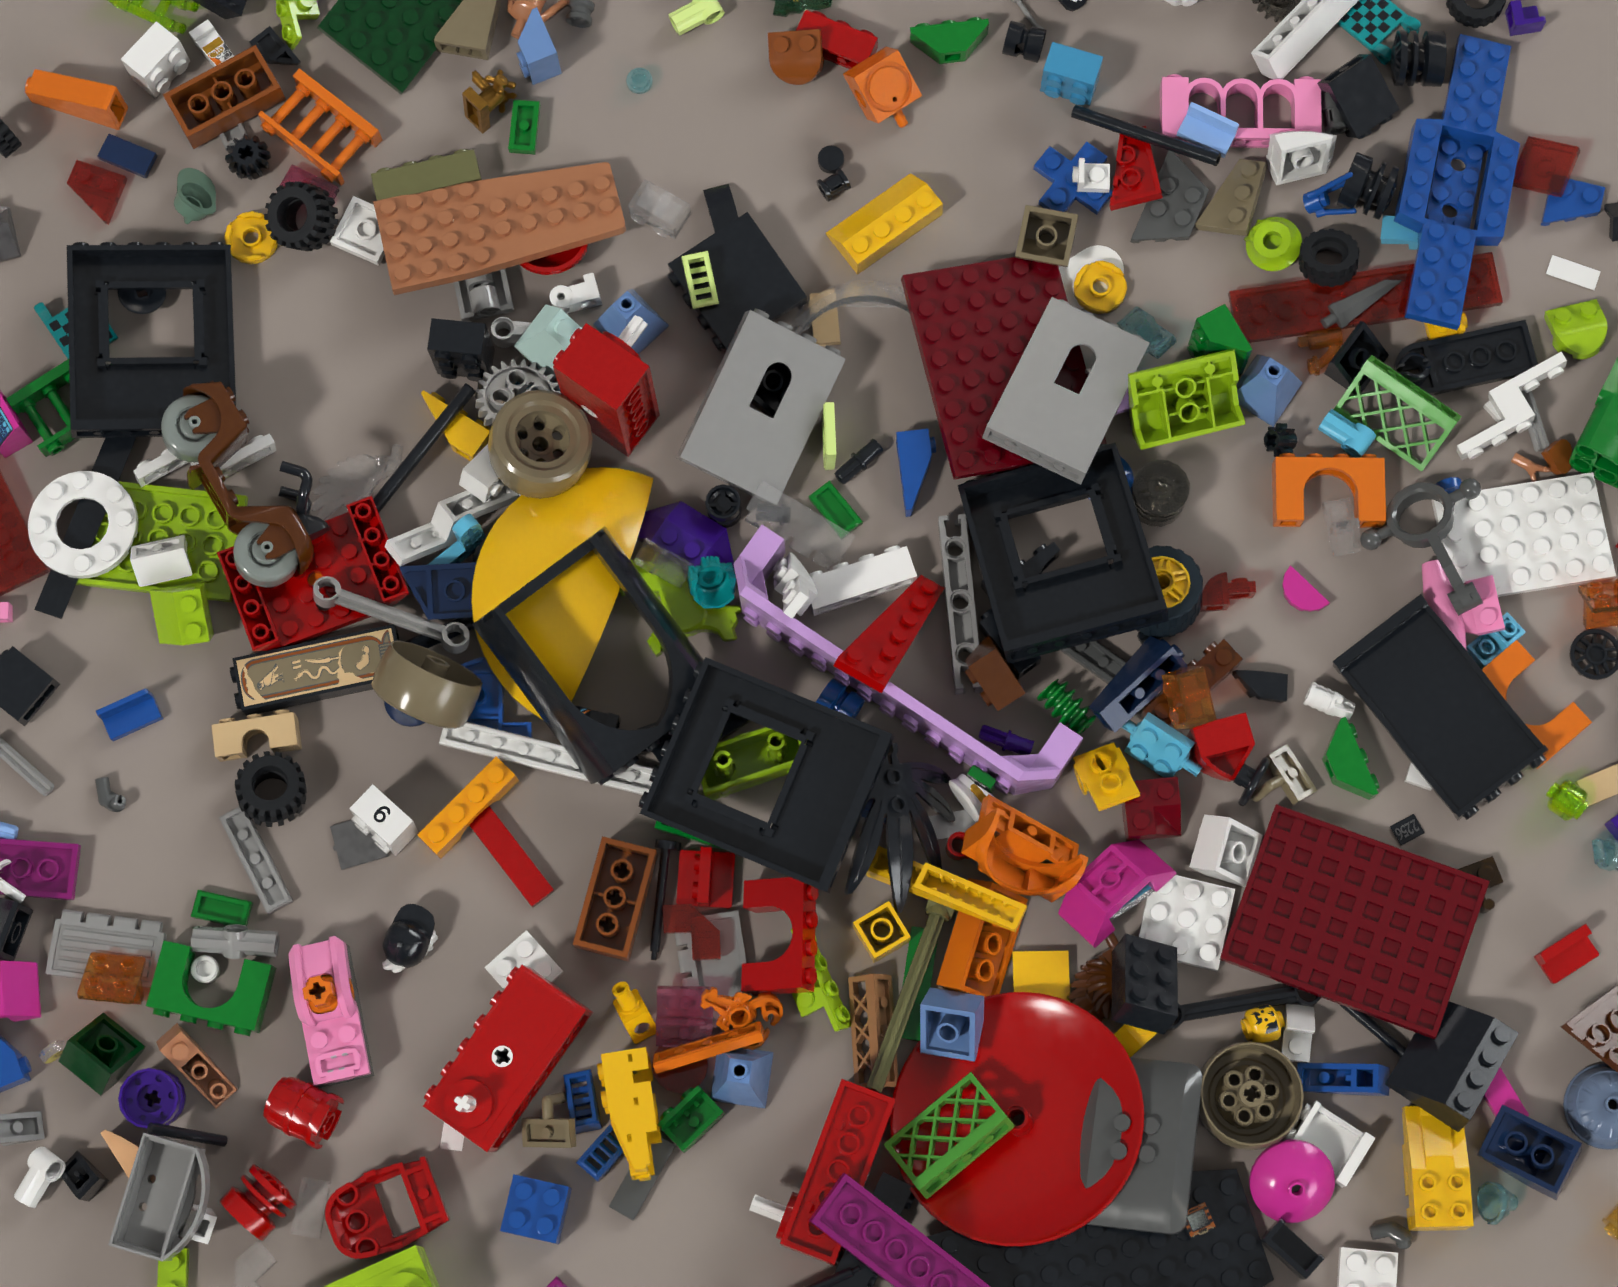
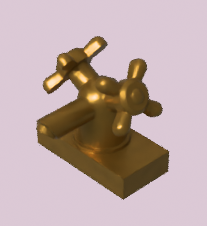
M476 70L473 71L472 82L482 92L478 95L469 87L462 93L465 117L482 134L490 128V112L499 105V112L504 113L506 111L505 104L509 99L517 97L516 93H508V91L504 90L506 87L515 89L516 83L508 81L503 76L502 70H498L495 77L487 75L485 78Z

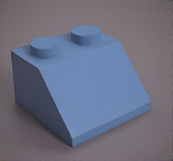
M536 7L531 10L519 37L518 45L520 52L516 53L524 78L529 77L533 85L562 74L557 51Z
M929 988L920 1004V1053L975 1062L984 1023V996Z

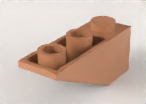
M178 1023L156 1041L163 1055L216 1109L238 1090Z

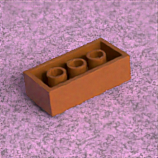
M256 45L163 94L193 149L214 139L221 133H225L238 126V124L253 118L260 111L264 112L286 100L280 85Z
M602 836L573 941L576 949L627 962L630 961L658 857L655 849ZM622 867H627L629 875L625 876V878H620L619 874L616 873L618 869L622 870ZM615 893H619L622 899L621 903H617V905H613L611 900H609L610 896L615 897ZM608 920H612L615 928L613 930L610 929V932H605V929L602 927L603 923L607 924Z

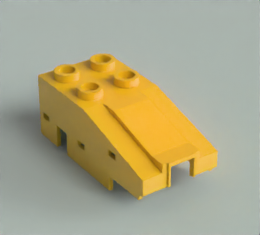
M646 1047L601 1054L602 1063L597 1064V1070L602 1087H605V1091H601L602 1106L605 1108V1113L610 1114L611 1126L629 1163L632 1180H651V1176L655 1175L651 1144L662 1143L660 1127L657 1125L659 1117L656 1095L652 1093L651 1082L653 1081V1073Z
M1419 1106L1402 1107L1404 1137L1402 1152L1405 1196H1409V1208L1406 1209L1408 1230H1466L1473 1227L1470 1169L1464 1127L1457 1132Z

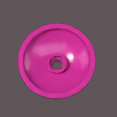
M1284 1140L1269 1146L1257 1157L1250 1172L1249 1187L1255 1204L1266 1216L1276 1221L1282 1218L1285 1223H1298L1316 1216L1326 1207L1334 1192L1335 1174L1330 1160L1317 1146L1302 1140ZM1295 1185H1300V1186H1301L1298 1191H1296V1192H1293V1191H1292L1293 1186H1295Z

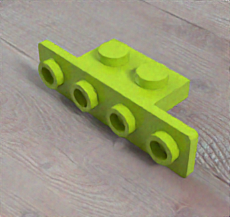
M275 0L276 14L280 17L282 24V37L291 50H294L302 39L298 20H317L320 12L317 0Z
M818 948L815 955L817 981L814 984V992L791 994L801 1017H806L825 1008L835 1032L851 1027L849 1011L840 999L838 986L832 980L827 969V961L821 955Z

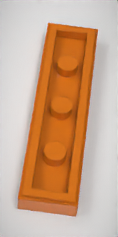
M761 1021L654 1053L653 1067L655 1073L665 1072L764 1041V1030Z

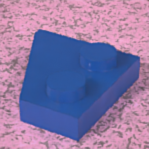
M1553 175L1550 180L1541 226H1548L1550 223L1563 220L1568 222L1578 217L1597 216L1601 209L1605 187Z

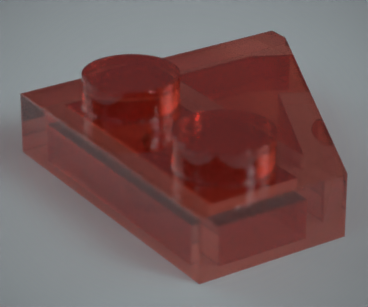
M76 160L67 184L105 224L109 225L128 179L124 175Z

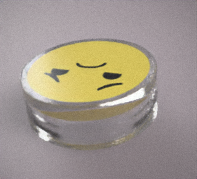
M64 1040L51 1043L39 1053V1057L44 1064H49L60 1058L66 1045Z

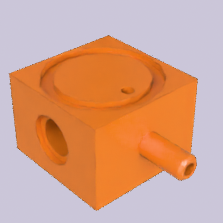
M886 46L843 73L867 120L880 123L893 115L900 128L908 124L901 109L920 98L922 94L899 50Z

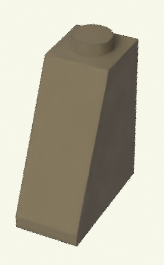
M463 0L436 34L434 43L437 52L488 60L501 1Z

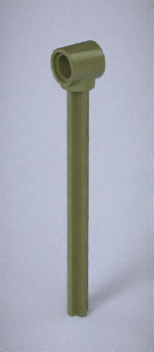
M928 900L925 908V913L928 915L927 922L866 1088L878 1093L883 1091L943 924L952 919L955 909Z

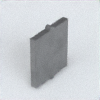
M352 820L330 826L335 844L333 850L337 851L341 870L389 857L388 853L385 854L375 844V841L371 838L373 835L371 833L367 836L364 835L354 825L355 823Z

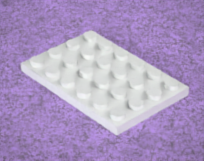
M1593 472L1483 489L1475 499L1463 498L1455 502L1453 527L1447 537L1441 541L1463 583L1493 575L1498 597L1614 579L1616 577ZM1431 500L1436 525H1438L1443 517L1444 507L1440 502Z

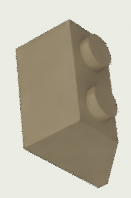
M1025 205L1015 258L1068 267L1078 223V214Z

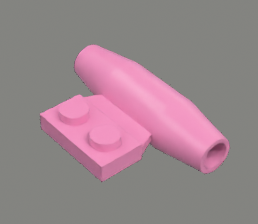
M1432 560L1422 564L1424 599L1466 650V633L1480 636L1506 630L1493 575L1465 581L1464 585L1470 582L1474 584L1483 604L1458 616L1447 595L1454 591L1439 560Z

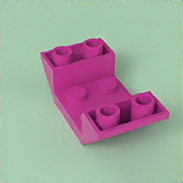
M1141 840L1111 844L1085 868L1079 882L1065 894L1058 914L1090 945L1096 948L1115 930L1110 918L1146 885H1149L1157 892L1177 873Z
M0 960V1019L9 1018L13 1022L41 1018L38 963Z

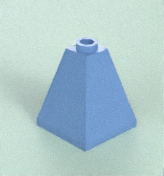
M633 289L627 290L594 323V326L601 333L607 331L619 337L635 315L641 317L643 321L648 323V326L631 347L637 354L643 351L669 327Z
M1257 354L1237 383L1239 405L1274 427L1303 382L1288 368L1274 359Z
M739 1048L716 1055L710 1098L715 1102L766 1109L774 1052ZM737 1069H745V1073L742 1076L734 1074Z

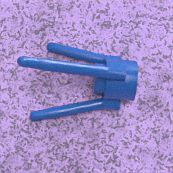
M1348 172L1316 190L1303 194V203L1306 211L1309 214L1316 213L1317 218L1325 215L1355 214L1357 212L1355 208L1326 209V206L1330 205L1328 194L1344 187L1345 181L1352 177L1353 173Z

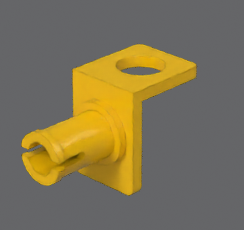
M624 981L616 983L612 988V993L616 997L613 1000V1005L634 1044H638L658 1033L659 1029L638 990L633 989L631 991L628 983ZM641 1023L649 1024L645 1032L635 1033L637 1025Z

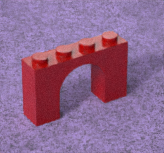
M792 877L744 881L743 908L755 913L784 911L790 918L793 934L788 949L779 958L769 962L742 963L741 992L753 996H758L759 993L770 992L772 994L814 992V984L817 981L815 955L817 954L818 947L815 940V928L818 925L816 900L819 895L818 888Z

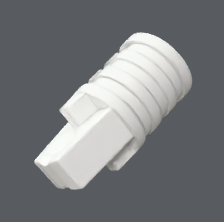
M1316 682L1311 683L1303 701V704L1306 706L1308 705L1327 715L1340 718L1346 717L1347 720H1350L1356 705L1338 692L1318 685Z

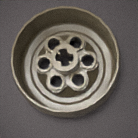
M546 390L527 391L516 395L506 402L497 413L489 431L488 452L491 466L501 482L515 493L538 499L554 497L574 486L584 474L592 453L593 436L591 426L581 408L564 395ZM538 422L542 423L544 425V429L540 431L536 430L534 428V424ZM524 432L527 438L520 440L517 433ZM559 432L563 438L555 440L552 434ZM538 447L543 448V451L539 452L536 451V449ZM555 451H559L563 455L561 457L555 458L553 456V453Z
M392 641L377 665L371 683L375 693L399 711L428 724L448 729H456L465 725L474 710L483 684L476 674L458 662L428 648L404 641Z
M1252 1041L1234 1043L1221 1048L1202 1067L1201 1072L1203 1076L1199 1117L1208 1132L1221 1143L1243 1150L1264 1149L1281 1141L1297 1124L1304 1101L1302 1081L1297 1069L1289 1058L1276 1048ZM1251 1070L1257 1071L1260 1074L1259 1080H1252L1249 1072ZM1233 1074L1239 1077L1240 1082L1237 1086L1229 1083L1230 1075ZM1266 1085L1272 1086L1274 1090L1273 1096L1266 1094ZM1253 1088L1255 1093H1257V1098H1254L1252 1102L1247 1101L1246 1098L1248 1096H1244V1090ZM1226 1095H1231L1234 1098L1232 1106L1224 1104L1223 1099ZM1262 1105L1269 1107V1116L1263 1117L1259 1113ZM1240 1111H1247L1250 1118L1247 1122H1242L1239 1119Z

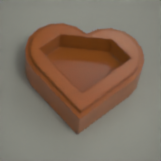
M1566 439L1552 442L1541 454L1555 475L1566 474L1571 469L1569 464L1572 454L1571 444Z

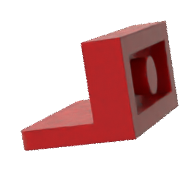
M1586 924L1534 956L1552 984L1559 982L1599 956L1598 951L1588 938L1592 932Z

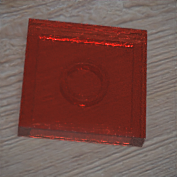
M1528 136L1516 165L1513 187L1562 197L1580 154V148Z

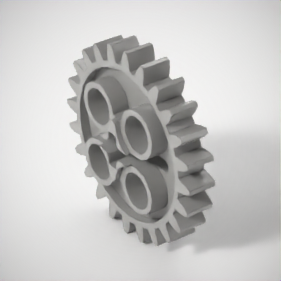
M512 359L510 366H507L503 361H501L500 369L491 366V374L483 373V380L478 381V387L475 392V408L479 409L478 417H485L483 425L493 424L497 413L504 404L516 395L534 390L554 391L561 394L558 382L552 383L554 375L549 374L545 376V367L536 370V362H533L530 367L526 366L525 359L522 360L520 365H517L515 360ZM511 382H518L520 385H514ZM496 400H502V401H504L505 403H497V402H495V401H496ZM538 422L534 424V428L540 431L544 429V425ZM524 432L517 433V435H521L523 440L527 438Z

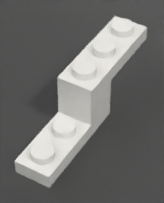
M1562 351L1489 391L1488 399L1502 421L1457 445L1456 452L1461 460L1467 457L1472 460L1483 454V449L1491 444L1494 447L1498 446L1508 439L1507 435L1515 431L1522 433L1532 426L1531 422L1534 421L1535 414L1521 391L1524 390L1528 393L1536 389L1540 385L1539 382L1549 377L1551 380L1561 375L1567 363Z
M270 433L265 436L259 435L249 441L248 445L239 449L220 467L224 477L227 478L277 451ZM165 449L161 456L154 460L147 459L138 464L137 469L133 470L142 488L189 462L177 458L168 449ZM190 462L191 466L199 464L198 462Z
M504 485L496 497L491 496L485 503L468 491L438 502L430 523L387 540L385 548L401 567L454 544L457 539L452 528L463 516L472 514L474 518H478L513 503L517 499L518 494Z

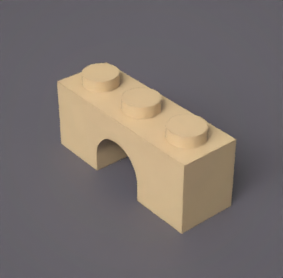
M287 709L274 711L273 715L264 717L263 714L247 715L245 720L236 721L235 718H225L219 720V724L211 725L215 757L220 762L248 758V741L258 734L268 736L270 749L274 753L276 751L287 752L302 749L298 717L294 712H290Z

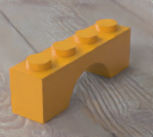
M496 756L417 836L441 859L461 839L464 831L472 821L488 806L499 801L519 781L518 778Z

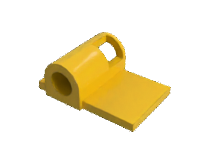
M1114 742L1073 757L1075 763L1073 767L1078 785L1083 795H1087V791H1089L1098 811L1140 797V792L1131 776L1130 767L1120 747L1117 748Z

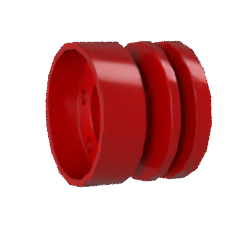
M253 1164L249 1168V1172L256 1180L253 1181L246 1175L241 1177L247 1190L243 1192L232 1186L219 1201L245 1229L259 1240L264 1241L276 1228L269 1215L273 1212L277 1216L285 1218L287 1214L280 1204L282 1203L287 1208L293 1210L297 1203L280 1180L272 1173Z

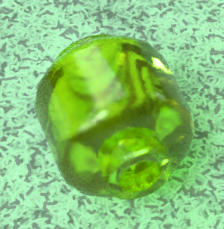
M1566 779L1560 785L1554 782L1546 793V796L1550 798L1547 802V808L1565 821H1569L1572 818L1577 820L1589 804V801L1586 800L1588 794L1571 780Z

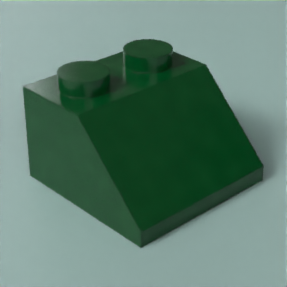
M102 1013L67 1041L58 1062L101 1096L119 1082L146 1046L105 1013Z

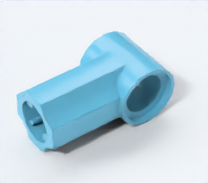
M1333 409L1328 412L1318 427V430L1341 444V448L1354 458L1362 457L1376 438V434L1369 427L1361 423L1355 424Z

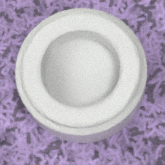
M201 955L192 962L191 974L196 981L209 984L218 978L220 965L215 958L209 955Z

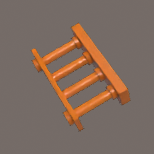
M299 68L293 75L296 91L271 118L263 111H260L258 113L262 122L260 126L270 136L276 134L321 170L320 174L330 183L335 181L342 186L345 182L339 170L363 143L367 144L369 142L374 147H377L382 141V137L377 128ZM304 97H312L316 101V106L291 133L279 125ZM331 112L336 116V121L310 149L300 141L301 137L323 113ZM350 127L355 131V137L336 159L329 164L319 155L343 128L347 129Z

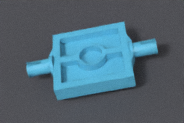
M1150 712L1138 724L1129 720L1121 727L1131 734L1130 742L1124 752L1163 778L1173 777L1182 768L1197 777L1203 768L1189 759L1190 750L1195 742Z

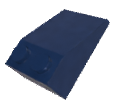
M1502 1104L1477 1156L1530 1188L1557 1201L1582 1151V1143Z

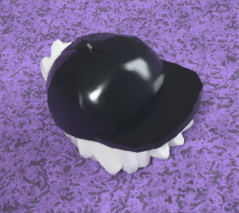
M406 904L400 908L383 942V950L386 956V960L382 962L384 970H392L393 973H399L404 969L419 964L429 951L433 950L432 945L438 939V936L434 931V917L427 909L416 904Z

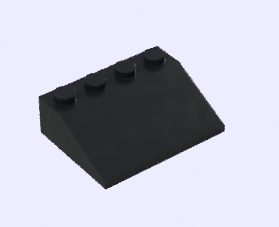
M1449 1001L1437 1037L1432 1039L1415 1032L1385 1085L1459 1132L1471 1120L1519 1033L1495 1017Z

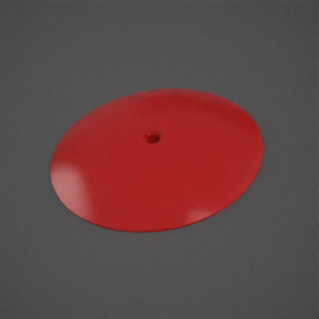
M1031 992L995 994L984 998V1023L975 1062L920 1053V1041L916 1044L904 1063L893 1093V1098L896 1101L890 1118L891 1137L970 1072H972L1011 1122L1016 1115H1025V1120L1021 1125L1015 1126L928 1199L919 1192L898 1164L905 1182L913 1186L910 1187V1191L915 1198L943 1225L958 1234L986 1244L1018 1247L1038 1245L1069 1235L1087 1225L1100 1215L1122 1190L1131 1175L1142 1144L1144 1131L1143 1095L1138 1075L1123 1045L1100 1020L1088 1011L1071 1002L1046 994ZM1101 1078L1112 1087L1120 1100L1122 1114L1127 1115L1131 1121L1130 1128L1121 1133L1120 1143L1126 1146L1127 1154L1122 1160L1114 1159L1106 1175L1094 1185L1085 1188L1080 1174L1082 1126L1091 1091L1095 1082ZM973 1083L963 1089L962 1099H975L977 1088ZM981 1094V1100H986L985 1097ZM945 1104L941 1108L940 1117L953 1118L955 1104ZM961 1104L959 1118H972L974 1105ZM980 1105L978 1119H987L996 1111L992 1106ZM933 1122L922 1123L919 1126L918 1135L931 1136ZM939 1122L937 1136L950 1137L952 1123ZM958 1124L956 1137L965 1138L970 1133L971 1124ZM902 1140L893 1148L897 1153L909 1154L911 1140ZM917 1141L915 1154L928 1155L930 1141ZM936 1142L934 1155L943 1156L948 1152L949 1142ZM914 1160L912 1172L916 1177L926 1170L927 1161Z

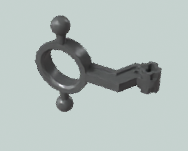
M1473 478L1465 479L1461 482L1459 489L1449 494L1443 487L1436 484L1416 483L1405 487L1395 494L1387 507V526L1379 530H1365L1360 537L1361 545L1367 550H1374L1381 545L1383 539L1394 536L1413 548H1427L1431 546L1454 591L1447 595L1458 616L1483 604L1474 584L1470 582L1464 585L1441 542L1447 537L1453 527L1455 502L1463 498L1471 500L1478 497L1481 492L1480 483ZM1421 500H1435L1443 505V517L1438 525L1430 531L1421 534H1410L1400 528L1399 522L1402 513L1413 503Z

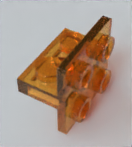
M1618 579L1607 583L1593 581L1587 583V585L1578 586V592L1584 600L1583 625L1585 628L1618 626Z
M92 952L77 992L78 999L141 1005L144 998L141 977L146 965V959L144 957Z

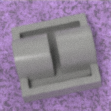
M506 269L454 282L462 321L468 322L515 311Z

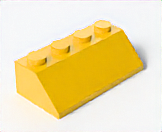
M910 173L826 232V235L858 275L940 217L943 211V203L926 182Z

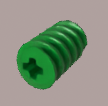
M1057 679L1038 695L1037 700L1043 701L1048 699L1044 708L1046 710L1054 708L1051 713L1053 718L1062 716L1058 724H1069L1068 728L1080 735L1093 724L1097 717L1095 715L1088 717L1086 714L1090 709L1089 706L1079 707L1083 698L1073 700L1072 697L1076 690L1073 689L1066 692L1065 689L1069 682L1065 681L1059 684V679Z

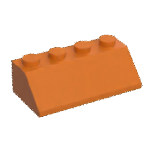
M968 878V881L1027 905V898L1010 892L994 882ZM958 911L936 985L949 991L982 995L984 998L1000 994L1020 924L1016 932Z

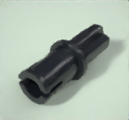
M872 438L856 454H851V458L835 471V477L842 484H846L861 470L865 471L867 465L884 451L883 448Z

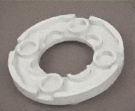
M93 471L72 472L49 483L35 499L28 519L29 539L37 556L50 569L71 578H92L114 569L127 557L128 551L138 533V513L129 493L116 480ZM85 498L97 501L103 505L108 514L109 524L106 534L99 543L90 548H70L61 541L57 532L56 524L61 511L75 500Z

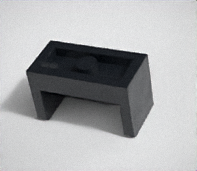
M1282 1218L1275 1221L1260 1238L1262 1244L1301 1280L1307 1279L1325 1259V1257L1314 1252L1285 1225V1221Z

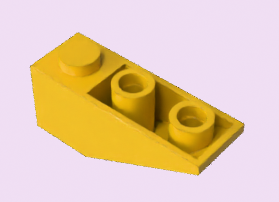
M423 390L421 395L436 420L448 406L445 404L446 400L435 392L429 394ZM462 409L443 434L455 453L471 461L488 444L490 427L484 426V422L479 419L473 421L468 418V413Z

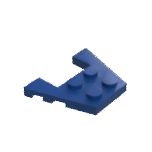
M485 657L461 664L476 674L483 683L477 703L467 722L532 738V722L504 723V687L491 671Z

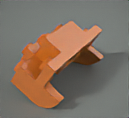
M990 794L983 798L978 822L965 831L961 851L962 854L978 862V870L986 874L1004 889L1021 895H1039L1051 903L1075 887L1088 863V857L1081 853L1078 855L1079 844ZM1047 859V860H1049V861H1051V862H1053V863H1041V862H1043L1044 860Z

